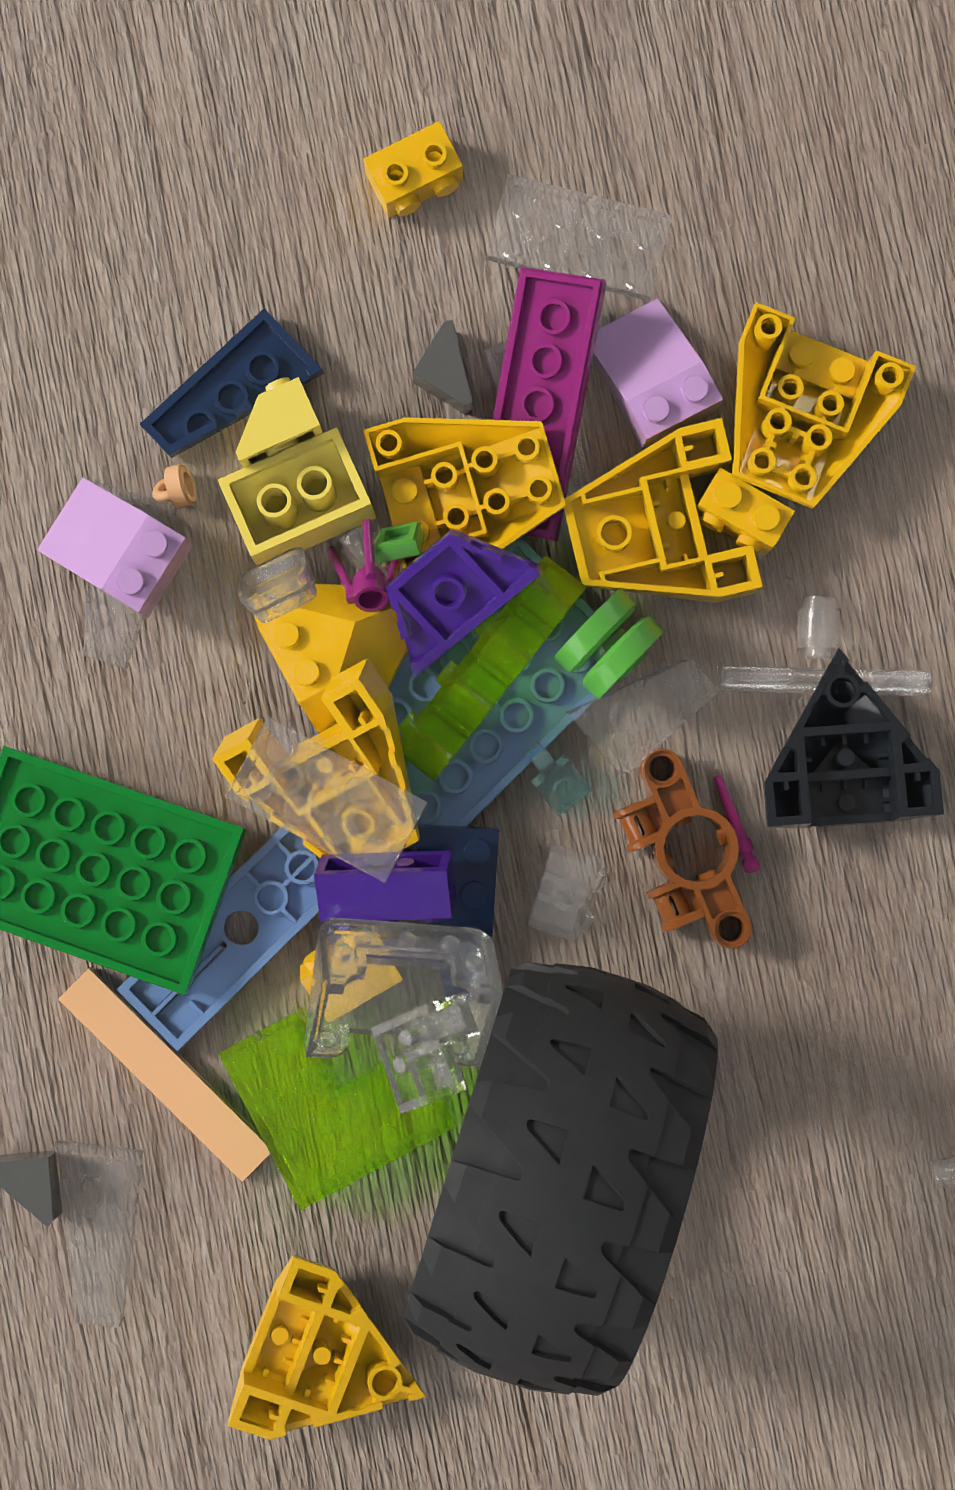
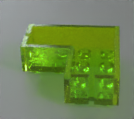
M299 1007L269 1023L261 1031L260 1029L228 1045L218 1053L300 1211L457 1127V1117L440 1085L432 1087L431 1094L427 1089L428 1086L434 1084L435 1075L417 1042L353 1077L340 1082L303 1009Z

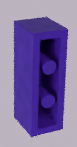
M452 850L321 855L314 873L320 922H335L339 925H349L357 921H378L384 924H391L400 920L421 919L424 922L432 923L443 919H450L453 915L457 895Z

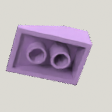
M658 298L598 329L593 360L641 450L651 446L678 428L689 426L717 411L723 400L703 361Z
M82 478L37 551L146 618H149L193 548V545L184 536L89 480Z

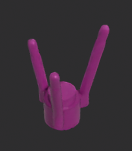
M365 519L363 521L365 566L357 571L353 578V583L335 547L328 546L327 552L345 588L347 603H355L356 607L366 612H375L386 607L388 602L390 603L386 587L397 576L400 559L391 561L387 577L375 566L372 523L370 519Z

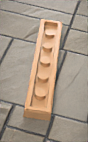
M92 967L88 968L58 999L242 1182L274 1150V1147Z

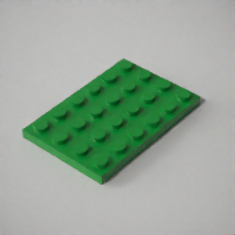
M3 746L0 754V930L173 992L189 995L247 829Z

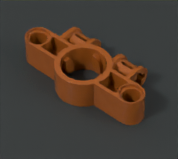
M667 749L654 750L644 756L639 768L641 779L649 797L613 812L612 815L614 819L620 820L629 841L626 847L628 852L630 853L652 844L654 863L663 877L669 881L646 892L648 899L654 900L663 924L660 926L663 933L701 918L712 941L725 948H739L750 938L752 928L730 876L739 854L737 835L725 817L714 810L700 806L677 754ZM656 757H663L671 764V775L665 781H658L650 774V763ZM634 816L636 817V820H637V822H638V824H639V827H640V829H641V831H642V835L640 834V831H639V829H638V827H637V824H636V822H635V820H634ZM690 816L703 817L717 827L715 834L720 846L724 845L725 847L723 860L716 871L710 869L696 875L698 880L694 881L683 879L674 873L671 868L675 867V863L670 853L664 851L666 836L672 826L676 824V827L679 828L692 822ZM668 897H670L676 913H674ZM733 916L739 923V931L734 938L725 940L719 934V924L725 917Z

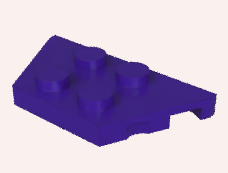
M451 529L392 579L386 587L391 607L398 616L397 626L401 639H405L411 657L410 667L412 672L418 675L540 576L542 568L537 563Z

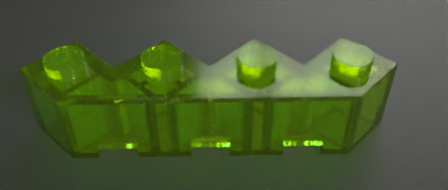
M545 556L538 563L542 568L540 576L512 597L497 616L492 614L477 626L474 633L480 638L458 665L451 660L435 680L441 687L428 705L420 713L412 709L399 725V732L403 734L401 743L404 758L432 781H435L464 746V743L488 716L517 676L521 674L540 650L546 639L558 627L587 587L549 557Z

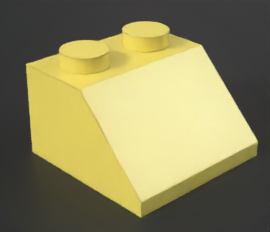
M288 377L275 380L266 386V392L258 395L235 452L243 468L323 433L299 377L291 381Z

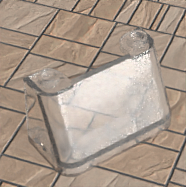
M332 918L325 921L320 926L316 944L304 1039L305 1057H338L347 1050L350 1033L433 1038L437 1055L442 1060L452 1065L480 1067L503 994L492 938L485 932L470 927Z

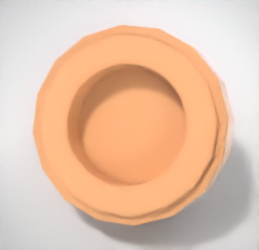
M181 463L166 467L164 479L159 481L153 488V499L158 502L171 501L178 509L193 505L196 501V489L189 469Z

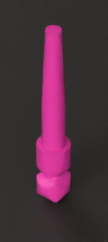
M721 775L713 777L727 820L737 835L738 855L741 854L743 858L741 861L742 867L746 873L756 872L760 868V863L757 856L752 854L751 850H754L751 839L746 837L738 813Z

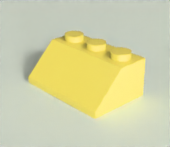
M337 427L218 479L250 556L259 570L363 524L365 519H376L372 504Z

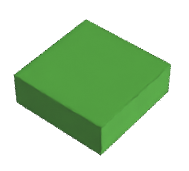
M416 521L380 529L374 547L378 563L420 555L424 540L421 522Z

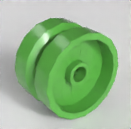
M622 588L618 589L554 656V659L569 673L578 671L591 657L597 661L583 677L582 686L597 700L616 681L621 683L649 655L646 650L665 632L650 615L641 617L627 632L621 627L635 612L637 604Z

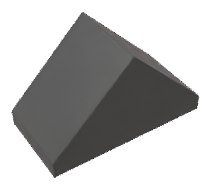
M453 320L445 321L412 372L413 383L463 414L473 413L472 398Z
M59 1150L0 1155V1187L46 1227L63 1212Z

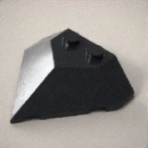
M840 648L834 654L763 783L767 827L816 828L887 823L943 815L940 770L930 758H926L910 739L911 735L869 683L861 679L848 663L850 660Z

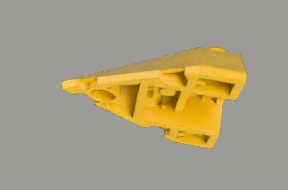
M286 582L250 603L259 631L298 703L318 733L337 724L321 700L332 677L368 658L389 689L408 652L406 641L401 639L397 626V613L391 607V604L388 602L386 607L375 612L360 610L356 607L355 603H347L346 591L343 585Z
M293 1254L273 1286L246 1355L229 1415L228 1426L271 1440L286 1436L287 1431L313 1425L314 1428L384 1409L383 1405L405 1399H408L410 1402L425 1398L426 1395L338 1272L332 1267Z

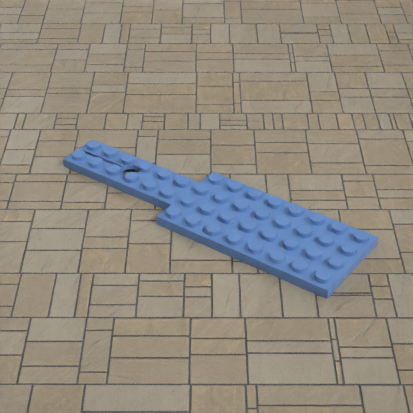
M522 538L504 550L537 563L542 568L540 576L418 675H415L411 670V657L408 651L389 687L393 697L417 824L467 826L595 699L582 686L583 677L597 663L593 657L578 671L569 673L554 659L557 652L595 611ZM285 825L230 877L196 975L224 948L220 945L223 941L228 946L194 979L189 995L178 994L131 976L117 989L176 1051H179L319 912L314 873L320 858L303 845L304 840ZM414 843L398 852L417 851L416 845ZM236 911H247L258 922L257 936L248 944H236L226 934V921Z

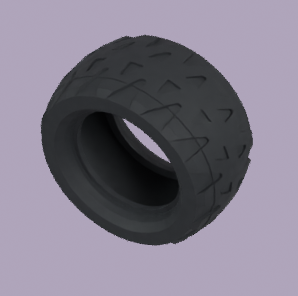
M526 962L510 970L403 1315L405 1323L414 1336L434 1346L437 1352L473 1372L528 1390L567 1395L580 1393L598 1396L620 1385L635 1359L659 1298L688 1204L705 1136L716 1077L718 1039L704 1017L688 1010L680 1002L647 984L593 967L560 963L549 965Z

